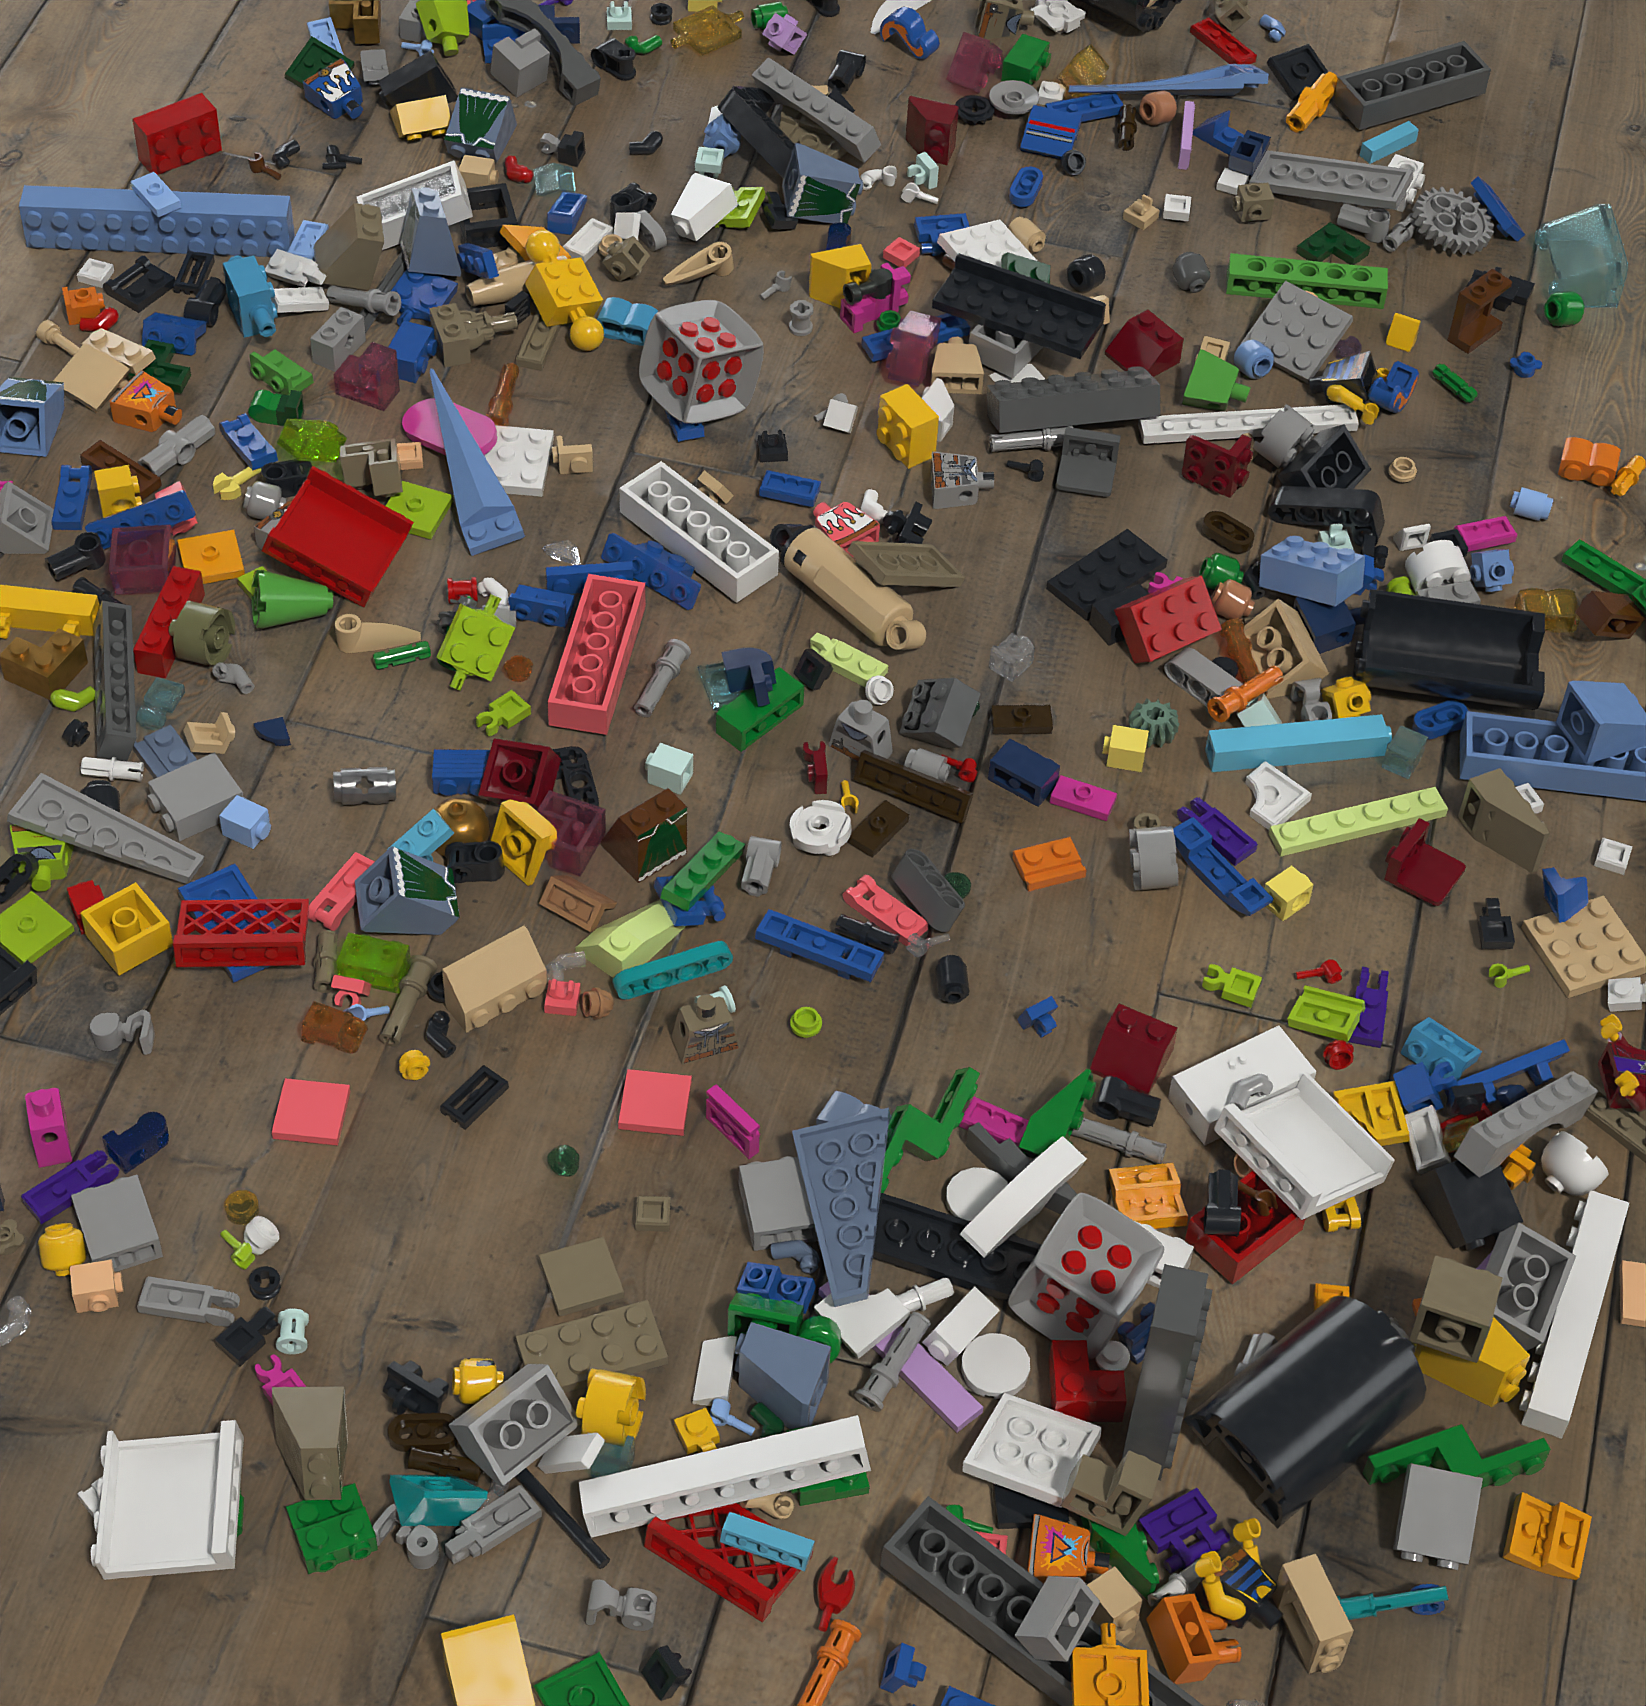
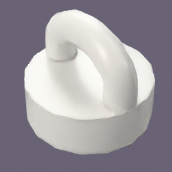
M256 1216L245 1227L244 1241L251 1245L253 1254H263L266 1250L271 1249L280 1239L275 1225L265 1217Z

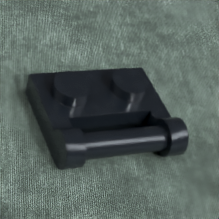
M141 256L135 260V264L121 275L114 280L109 279L103 284V289L110 297L140 313L174 288L173 285L176 280L174 276L151 264L146 256ZM139 274H144L131 285L126 287L124 290L122 289L124 285H126L132 279L137 277Z

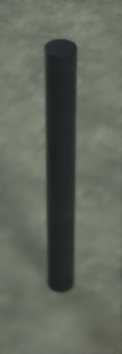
M527 1468L517 1474L515 1477L593 1563L599 1569L607 1566L610 1558Z

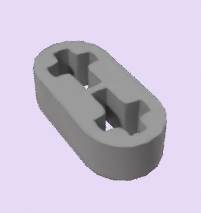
M641 210L636 212L641 214L638 237L651 251L664 248L667 245V239L661 226L647 211Z

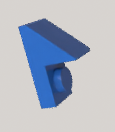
M1230 110L1208 118L1193 129L1192 134L1230 155L1238 136L1244 137L1242 133L1228 126Z
M1555 867L1542 869L1544 897L1559 923L1566 922L1587 906L1588 886L1586 877L1565 879L1559 876Z

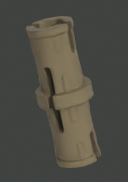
M332 930L319 932L317 954L313 958V965L316 969L314 989L321 993H329L334 990L331 984L335 970L339 966V957L336 953L338 934H335Z

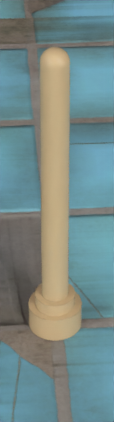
M50 320L43 321L37 328V338L46 344H56L72 356L80 349V347L65 338L60 331V327ZM124 379L118 388L121 390L128 381Z

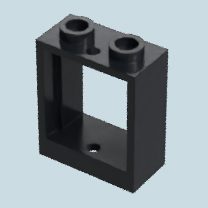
M506 183L467 188L472 211L503 207L506 218L471 223L469 218L460 221L459 224L465 243L483 248L510 245L501 235L500 230L502 225H518Z

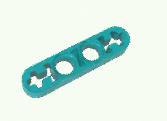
M716 941L625 969L613 978L612 983L619 998L631 999L723 970L732 963L733 955L727 943Z

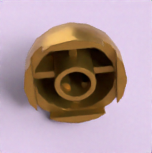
M451 798L443 801L435 808L454 832L448 840L435 850L441 856L446 857L445 848L453 842L487 841L490 835L488 818L484 810L474 801L466 798Z

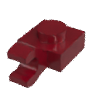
M820 741L819 750L817 751L810 750L808 742L803 744V758L811 763L807 764L808 783L813 782L815 794H827L828 771L825 755L826 745L823 741Z

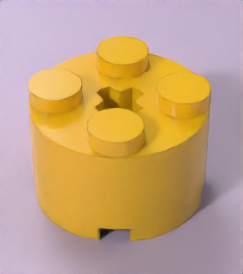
M592 1368L588 1375L586 1398L580 1397L576 1409V1417L582 1419L581 1434L597 1432L605 1440L604 1443L628 1447L627 1444H632L635 1441L643 1418V1411H638L639 1399L645 1400L646 1396L644 1379L634 1375Z

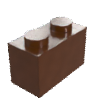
M1591 591L1582 599V604L1575 611L1596 636L1630 639L1646 619V616L1628 595Z

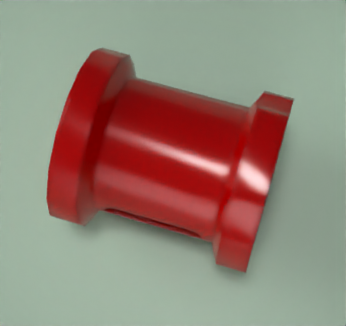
M472 577L471 580L459 581L447 578L449 604H453L450 602V599L458 601L460 596H470L472 600L478 602L476 577Z

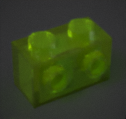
M287 419L277 444L298 461L337 462L340 456V446L345 444L347 437L338 431L337 425L329 421Z
M348 932L336 961L338 975L364 980L372 984L371 988L400 994L399 983L401 978L405 977L410 969V947L398 941H387L373 938L366 934L358 935Z

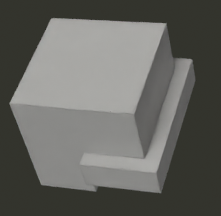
M535 28L516 38L515 42L508 36L493 45L490 73L516 98L547 81L550 52L540 43L541 34Z

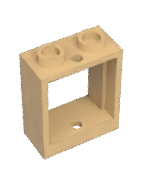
M1316 1554L1282 1564L1277 1580V1589L1272 1596L1274 1603L1284 1614L1282 1619L1308 1673L1319 1670L1322 1673L1333 1671L1341 1665L1354 1630Z

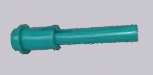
M1446 1586L1374 1597L1373 1593L1341 1599L1340 1595L1337 1596L1348 1620L1371 1616L1377 1617V1612L1449 1600Z

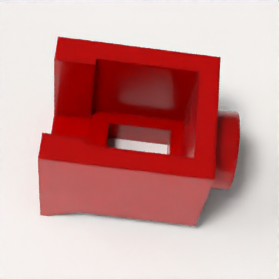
M93 880L67 887L71 909L81 935L85 934L80 912L105 899L100 885L95 886Z

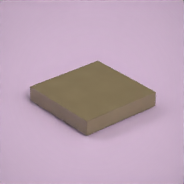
M604 1236L539 1255V1262L559 1317L624 1298V1290Z

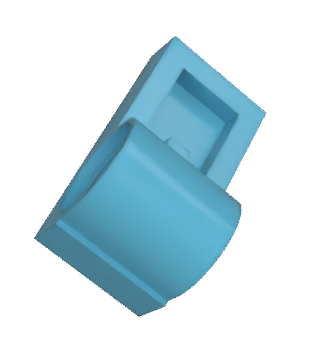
M432 809L391 846L433 862L431 854L448 840L454 832L435 809Z

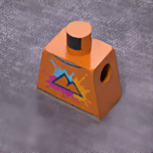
M142 370L110 400L113 422L144 431L155 432L165 421L177 425L182 418V410L176 408L174 391Z
M1034 1514L1027 1571L1043 1584L1048 1576L1080 1577L1085 1582L1087 1573L1102 1575L1108 1571L1110 1553L1089 1551L1090 1531L1088 1529Z

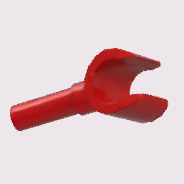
M942 754V756L947 757V764L960 770L958 775L963 781L973 782L978 772L975 769L977 764L974 759L966 758L964 761H960Z
M1328 959L1319 968L1296 972V978L1298 980L1325 976L1328 983L1334 984L1342 979L1340 974L1342 969L1335 960Z

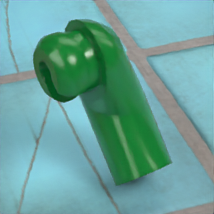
M634 35L627 37L625 44L627 47L635 50V54H648L662 46V39L660 36L654 35L644 42H638L637 36Z

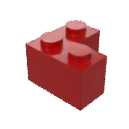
M1052 1340L1048 1361L1052 1410L1086 1422H1122L1127 1402L1124 1370H1089L1087 1340Z

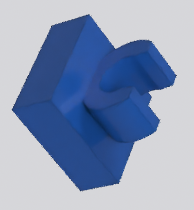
M1365 555L1363 588L1354 593L1359 596L1365 589L1376 590V580L1384 581V571L1374 568V558Z
M1050 996L1025 1009L1017 1021L1023 1030L1034 1025L1037 1034L1042 1038L1057 1027L1051 1014L1058 1008V1005L1053 997Z
M901 1643L887 1655L880 1685L881 1689L894 1693L903 1685L915 1688L917 1681L922 1682L924 1680L927 1667L924 1664L912 1661L915 1651L914 1647Z

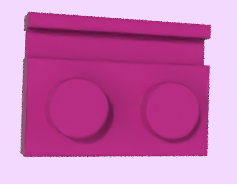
M717 1084L706 1091V1094L709 1096L706 1099V1119L748 1159L759 1153L760 1133L758 1129H760V1125Z

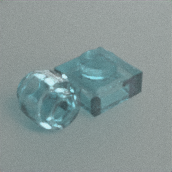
M156 677L144 696V703L147 706L142 705L138 710L137 722L141 723L142 727L150 730L162 729L167 718L166 712L173 713L185 694L184 685Z

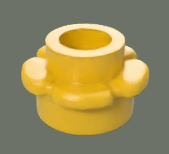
M419 1050L406 1052L399 1060V1071L403 1073L402 1077L407 1080L423 1078L429 1070L430 1059Z

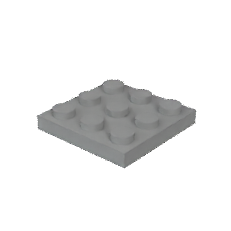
M1285 281L1241 344L1252 339L1261 342L1273 353L1274 366L1309 384L1310 378L1316 375L1352 324L1353 316Z

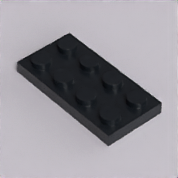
M1126 529L1048 580L1046 589L1084 620L1088 621L1091 616L1092 604L1100 599L1115 595L1123 589L1143 584L1153 577L1156 572L1165 569L1168 559L1129 529Z

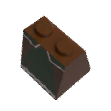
M667 788L618 817L602 839L601 846L637 883H640L687 854V806Z

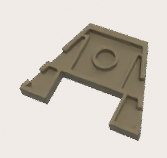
M783 105L779 128L794 144L800 143L835 159H839L848 153L822 127L801 121L800 118L803 116V113Z

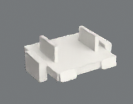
M1036 0L1035 7L1030 9L1034 11L1035 17L1059 34L1063 32L1068 33L1080 27V20L1084 19L1086 14L1085 11L1081 8H1076L1068 0Z

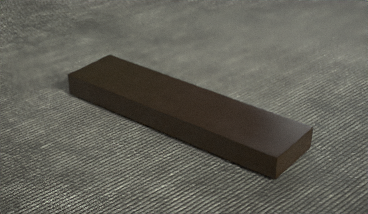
M866 750L860 754L853 777L855 781L959 823H963L966 820L974 794Z

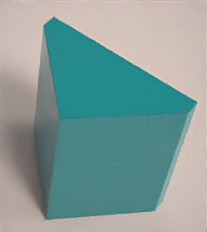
M390 1475L389 1483L401 1526H462L461 1521L476 1513L488 1495V1491L457 1477Z

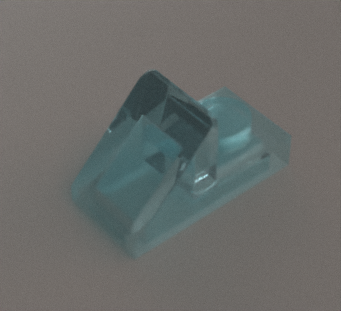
M723 660L698 665V672L713 711H718L723 705H728L740 695V691L733 693L729 691Z

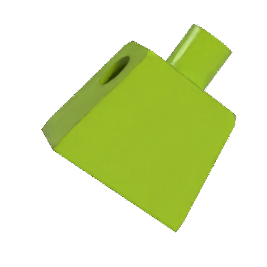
M420 0L416 2L427 39L430 42L442 44L444 55L446 56L458 54V43L468 38L470 34L467 0Z

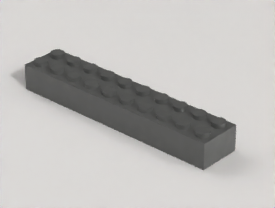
M928 1496L883 1546L880 1566L1059 1705L1072 1706L1071 1655L1067 1662L1037 1660L1015 1637L1017 1630L1044 1584ZM1090 1619L1075 1647L1092 1648L1101 1645L1100 1626ZM1116 1639V1645L1127 1648L1124 1644H1122L1120 1641ZM1148 1664L1150 1706H1204Z

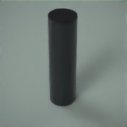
M346 162L323 163V170L346 168Z

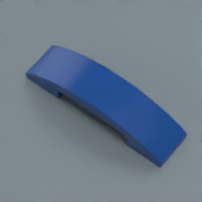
M1194 817L1173 828L1176 847L1200 880L1226 904L1245 915L1251 916L1273 902L1274 898L1254 878L1247 881L1211 845L1213 836Z

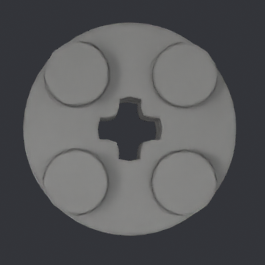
M1286 404L1284 412L1279 410L1260 433L1264 436V439L1261 443L1255 441L1253 449L1278 469L1281 467L1285 468L1296 457L1295 454L1301 446L1304 449L1313 439V424Z
M1160 826L1129 829L1130 847H1135V849H1130L1131 868L1134 871H1138L1133 872L1134 890L1178 886V863H1176L1175 853L1177 852L1173 827Z

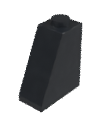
M431 50L379 80L383 90L379 94L386 106L391 104L394 107L400 103L446 95L447 103L456 102L458 98L454 84Z

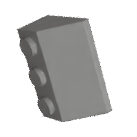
M527 1364L450 1423L449 1427L465 1454L499 1486H503L582 1423L576 1417L575 1410L549 1365Z

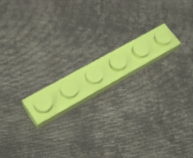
M1431 787L1270 826L1269 836L1281 857L1412 825L1419 818L1429 821L1445 817L1448 808L1436 787Z

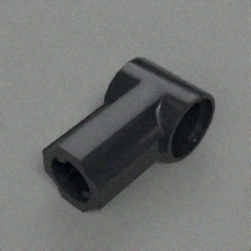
M841 49L836 59L835 68L828 78V86L831 89L836 88L841 95L843 92L848 91L854 79L862 76L865 69L866 56Z
M210 277L209 280H205L196 297L188 298L184 308V318L205 321L207 326H214L218 318V307L227 294L226 284L216 277Z
M94 532L81 533L75 539L74 545L45 558L46 565L56 581L83 568L87 570L99 569L106 561L101 539Z
M1108 1076L1101 1080L1092 1104V1110L1103 1119L1115 1120L1120 1116L1153 1127L1162 1099L1129 1089L1127 1083L1122 1079Z
M1218 1169L1214 1173H1209L1207 1203L1205 1205L1203 1222L1204 1234L1239 1236L1241 1207L1237 1206L1238 1176L1231 1173L1230 1170Z

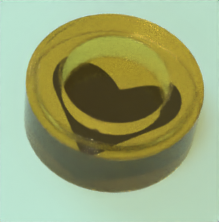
M235 1191L225 1200L226 1216L234 1224H248L259 1214L258 1199L250 1191Z

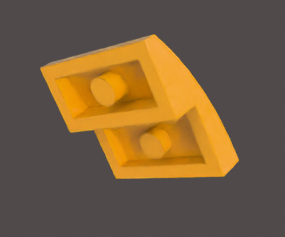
M1174 1163L1109 1169L1108 1174L1115 1209L1140 1224H1148L1155 1229L1187 1226L1188 1214L1180 1195L1181 1183Z
M1521 1492L1515 1498L1502 1558L1545 1574L1577 1580L1580 1578L1592 1516L1561 1501L1552 1506Z

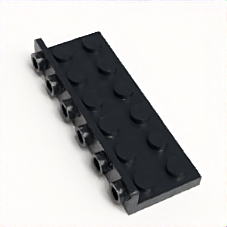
M960 253L955 258L954 270L932 300L933 309L1077 359L1082 358L1102 327L1106 308L1104 302Z

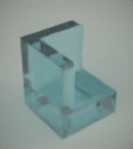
M550 163L533 169L537 195L545 196L557 191L570 193L576 191L573 167Z
M1400 726L1386 749L1382 768L1410 779L1423 757L1428 737Z
M627 1435L624 1447L604 1443L591 1465V1479L630 1470L635 1457L634 1437Z

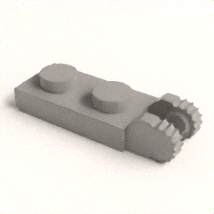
M148 1276L146 1277L137 1309L138 1313L202 1323L207 1321L214 1326L228 1327L234 1322V1314L225 1310L210 1308L211 1304L214 1303L222 1308L234 1309L239 1306L241 1298L234 1292L214 1289L213 1286Z

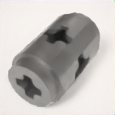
M369 767L367 769L341 768V772H333L334 802H342V805L362 804L363 802H368L369 804L389 803V800H396L395 769L387 770V767ZM362 778H367V782L374 786L369 788L367 794H363L361 788H356V784H360Z

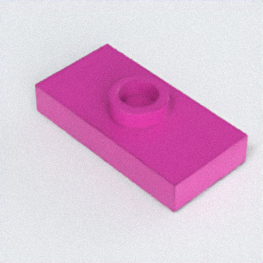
M1506 516L1454 527V529L1459 531L1469 548L1468 552L1516 542L1517 533Z
M1060 775L1051 794L1050 803L1107 821L1116 802L1117 793Z
M973 1097L964 1112L959 1127L968 1130L969 1127L979 1122L998 1144L1010 1138L1019 1148L1029 1120Z

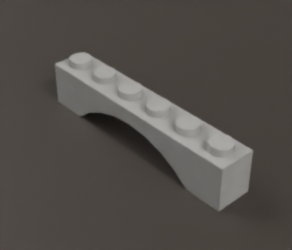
M769 57L752 74L757 88L766 91L774 99V103L789 106L809 117L828 132L847 152L863 163L881 146L873 126Z
M1572 1071L1472 1126L1454 1157L1480 1178L1497 1168L1515 1149L1543 1128L1557 1123L1563 1128H1567L1581 1120L1598 1090L1584 1076Z

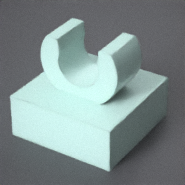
M614 1L610 2V7H607V30H632L631 7H628L627 1H624V7H615Z
M699 147L695 161V171H699L701 175H704L705 172L714 173V178H717L722 169L724 149Z
M923 152L916 156V164L908 167L907 176L912 177L915 175L914 183L916 185L924 184L929 190L937 187L939 166L926 152Z
M1331 524L1328 531H1319L1318 542L1327 543L1329 547L1336 549L1347 548L1353 550L1347 529H1342V524Z

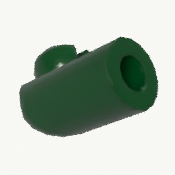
M762 1402L757 1403L752 1408L750 1415L762 1425V1433L759 1439L784 1433V1422Z

